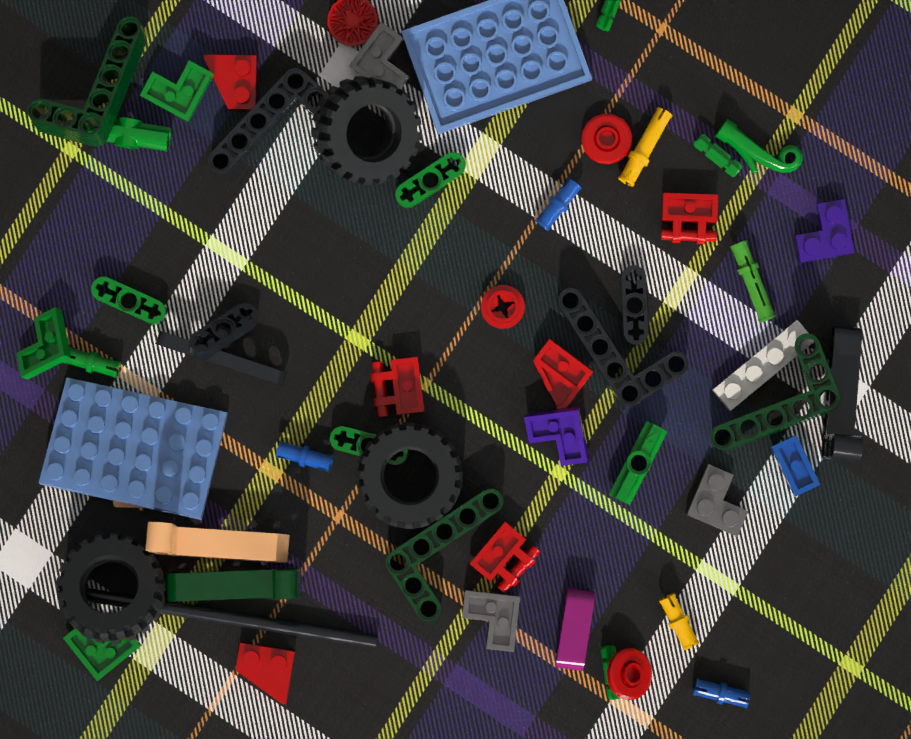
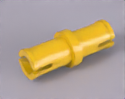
M675 593L666 595L665 599L664 597L661 598L659 603L662 605L670 621L668 625L670 629H674L683 650L692 648L693 644L696 646L699 640L696 638L688 622L690 620L688 614H684Z

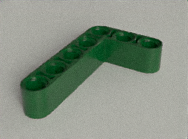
M128 16L119 21L83 110L45 99H37L30 103L27 113L38 131L89 146L98 147L106 143L147 41L144 29L137 18ZM131 32H136L134 35L128 36ZM127 55L124 59L118 60L121 56ZM117 79L116 82L108 84L111 80ZM108 103L105 107L99 108L101 104ZM48 113L44 118L39 119L42 114ZM73 120L69 125L63 126L67 121ZM94 127H98V129H97L96 131H94V132H89L90 129H92V128H94Z
M805 333L800 335L795 341V351L810 391L716 426L710 434V440L714 447L724 451L731 450L832 412L840 406L842 400L840 391L823 347L816 336ZM805 340H813L816 347L811 354H804L801 351V344ZM817 365L823 366L826 371L825 376L820 380H814L811 377V370ZM826 391H832L836 396L835 402L830 406H824L821 403V395ZM799 401H806L809 404V411L804 416H798L795 413L794 408ZM773 411H780L783 414V421L777 426L769 423L768 418ZM752 420L756 423L757 430L753 435L747 436L743 432V425L745 422ZM727 430L731 435V440L728 444L722 446L718 443L717 436L719 432Z
M484 490L393 550L387 556L386 567L422 620H435L440 615L441 604L416 565L498 512L503 505V498L497 490ZM488 493L495 494L499 499V503L494 509H487L483 505V497ZM465 508L472 509L476 514L475 521L471 524H464L459 518L460 512ZM440 524H448L452 527L453 534L449 539L438 537L437 527ZM418 539H425L429 543V551L424 555H420L414 550V543ZM401 554L405 557L406 566L403 569L397 570L392 567L391 558L393 555ZM411 577L418 578L422 584L421 589L416 593L409 592L406 588V581ZM423 602H434L437 606L436 613L431 616L424 615L421 611Z
M301 568L166 574L167 601L169 602L272 597L274 600L297 599L302 596Z

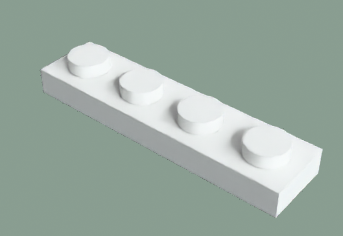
M796 320L712 391L726 408L731 411L797 356L795 341L800 335L808 332ZM805 340L801 344V351L805 350L814 341Z

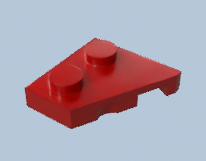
M241 642L236 671L281 704H287L295 651Z

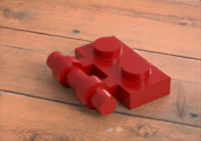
M663 193L662 221L672 222V230L661 229V240H672V243L696 241V244L716 242L717 232L706 231V223H717L718 195ZM682 222H696L697 230H681Z
M418 357L390 360L392 371L384 372L383 362L372 363L373 373L370 374L371 382H374L376 398H373L374 407H377L378 417L389 416L388 405L396 404L397 415L424 412ZM393 380L395 396L386 395L385 381Z
M504 522L469 564L490 582L497 574L502 576L504 579L497 587L506 594L512 586L515 587L519 583L518 578L523 572L535 564L534 559L539 555L540 551L532 545L526 553L523 552L520 546L526 539ZM515 555L520 560L509 572L503 566Z

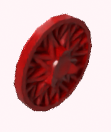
M338 0L332 5L328 13L327 25L331 35L337 42L345 46H359L365 44L378 27V16L375 8L368 0Z
M604 113L593 117L587 122L582 131L581 143L584 152L591 160L599 164L610 165L619 162L627 155L632 145V133L630 127L622 118L615 114Z
M625 648L616 652L609 661L607 668V681L611 691L617 697L625 700L638 699L646 693L652 680V666L648 657L642 651L635 648Z

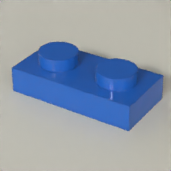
M797 435L770 447L794 497L820 485Z

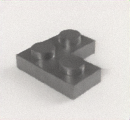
M381 22L349 66L364 77L384 80L397 85V88L401 89L409 79V76L388 60L404 38Z
M707 464L686 515L738 537L748 511L724 501L734 475Z
M465 590L462 618L489 621L486 649L514 652L520 596Z

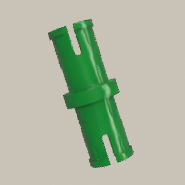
M69 346L70 355L76 358L71 357L63 363L85 368L86 372L89 373L95 371L117 378L119 371L109 367L121 368V361L98 356V353L94 351L87 353Z

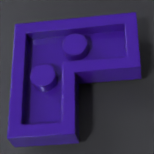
M845 199L817 204L816 208L821 231L794 236L799 263L855 253Z
M579 407L531 413L524 416L529 443L556 440L561 466L587 463L589 461Z

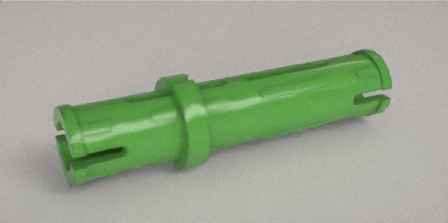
M747 240L730 246L739 267L737 272L743 277L759 322L762 323L775 318L776 314H774L757 270L759 265L753 260Z

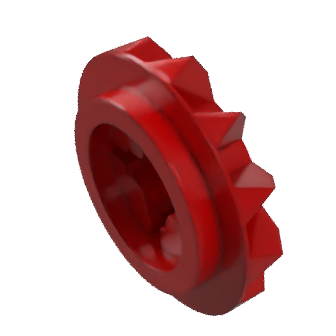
M498 285L489 289L481 302L482 316L489 325L499 329L511 328L521 320L525 310L522 295L515 288L508 285ZM497 296H500L504 303L514 302L511 307L507 308L508 318L501 311L492 312L498 306Z

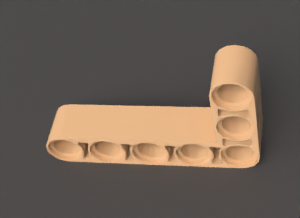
M148 522L145 550L157 555L288 563L290 535L177 527L172 523Z

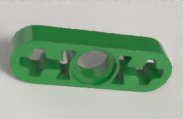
M448 153L400 184L395 193L398 204L404 208H412L459 178L466 168L465 159L459 153ZM449 159H452L454 162L459 160V171L455 172L453 169L447 171L445 175L448 179L443 180L441 172L436 167L441 165V169L444 170L449 166ZM427 173H434L438 176L439 182L433 188H428L423 184V177ZM418 180L420 188L426 193L420 195L418 190L412 195L413 201L409 202L407 199L402 201V190L412 191L416 188L413 182Z
M99 277L92 283L91 292L94 298L152 325L162 323L167 317V308L161 301L108 277ZM108 282V288L115 292H118V287H121L122 290L117 294L116 303H112L115 297L109 294H104L101 297V291L98 290V286H104ZM127 293H133L137 298L136 305L130 309L122 305V298ZM143 298L147 299L144 305L154 308L155 305H159L158 310L161 312L159 317L154 316L152 320L150 319L151 314L142 309L140 315L136 313L142 306Z
M340 426L331 432L330 443L338 451L361 456L363 454L361 448L363 440L374 438L376 434ZM342 431H346L348 438L355 439V434H360L361 436L356 444L357 451L351 450L353 444L344 443L343 447H340L339 441L335 440V436L341 435ZM408 450L402 451L403 456L397 457L396 461L390 459L388 464L400 465L404 463L408 457Z

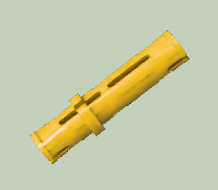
M657 107L635 150L631 151L628 155L630 159L618 178L624 184L628 182V186L634 187L643 167H647L650 162L648 158L673 116L667 110L662 112L663 108Z

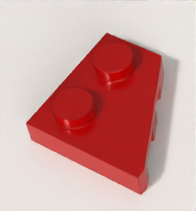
M204 55V60L210 72L214 73V81L228 110L250 111L257 102V55Z
M551 338L533 360L548 392H550L556 404L557 410L567 408L594 372Z

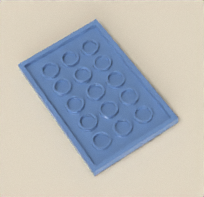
M488 0L401 31L438 135L592 81L564 0Z
M66 378L39 484L202 520L228 414L223 411Z

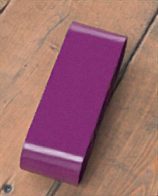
M567 588L555 667L583 671L595 592Z

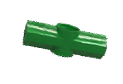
M119 117V119L115 120L106 142L128 149H138L140 147L168 152L171 141V128L144 124L142 121L132 118ZM94 127V128L90 129L89 132H94V131H96V130L98 129V127Z
M648 421L645 422L608 495L628 505L631 504L667 434L666 430ZM635 455L642 456L645 460V467L641 471H636L631 467V459Z

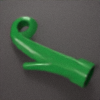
M728 118L723 122L715 135L724 143L727 142L741 155L753 174L757 173L754 160L769 169L782 173H789L798 169L803 161L801 150L794 145L783 147L778 155V159H776L737 128L738 125ZM788 152L794 154V161L791 163L785 162V156Z

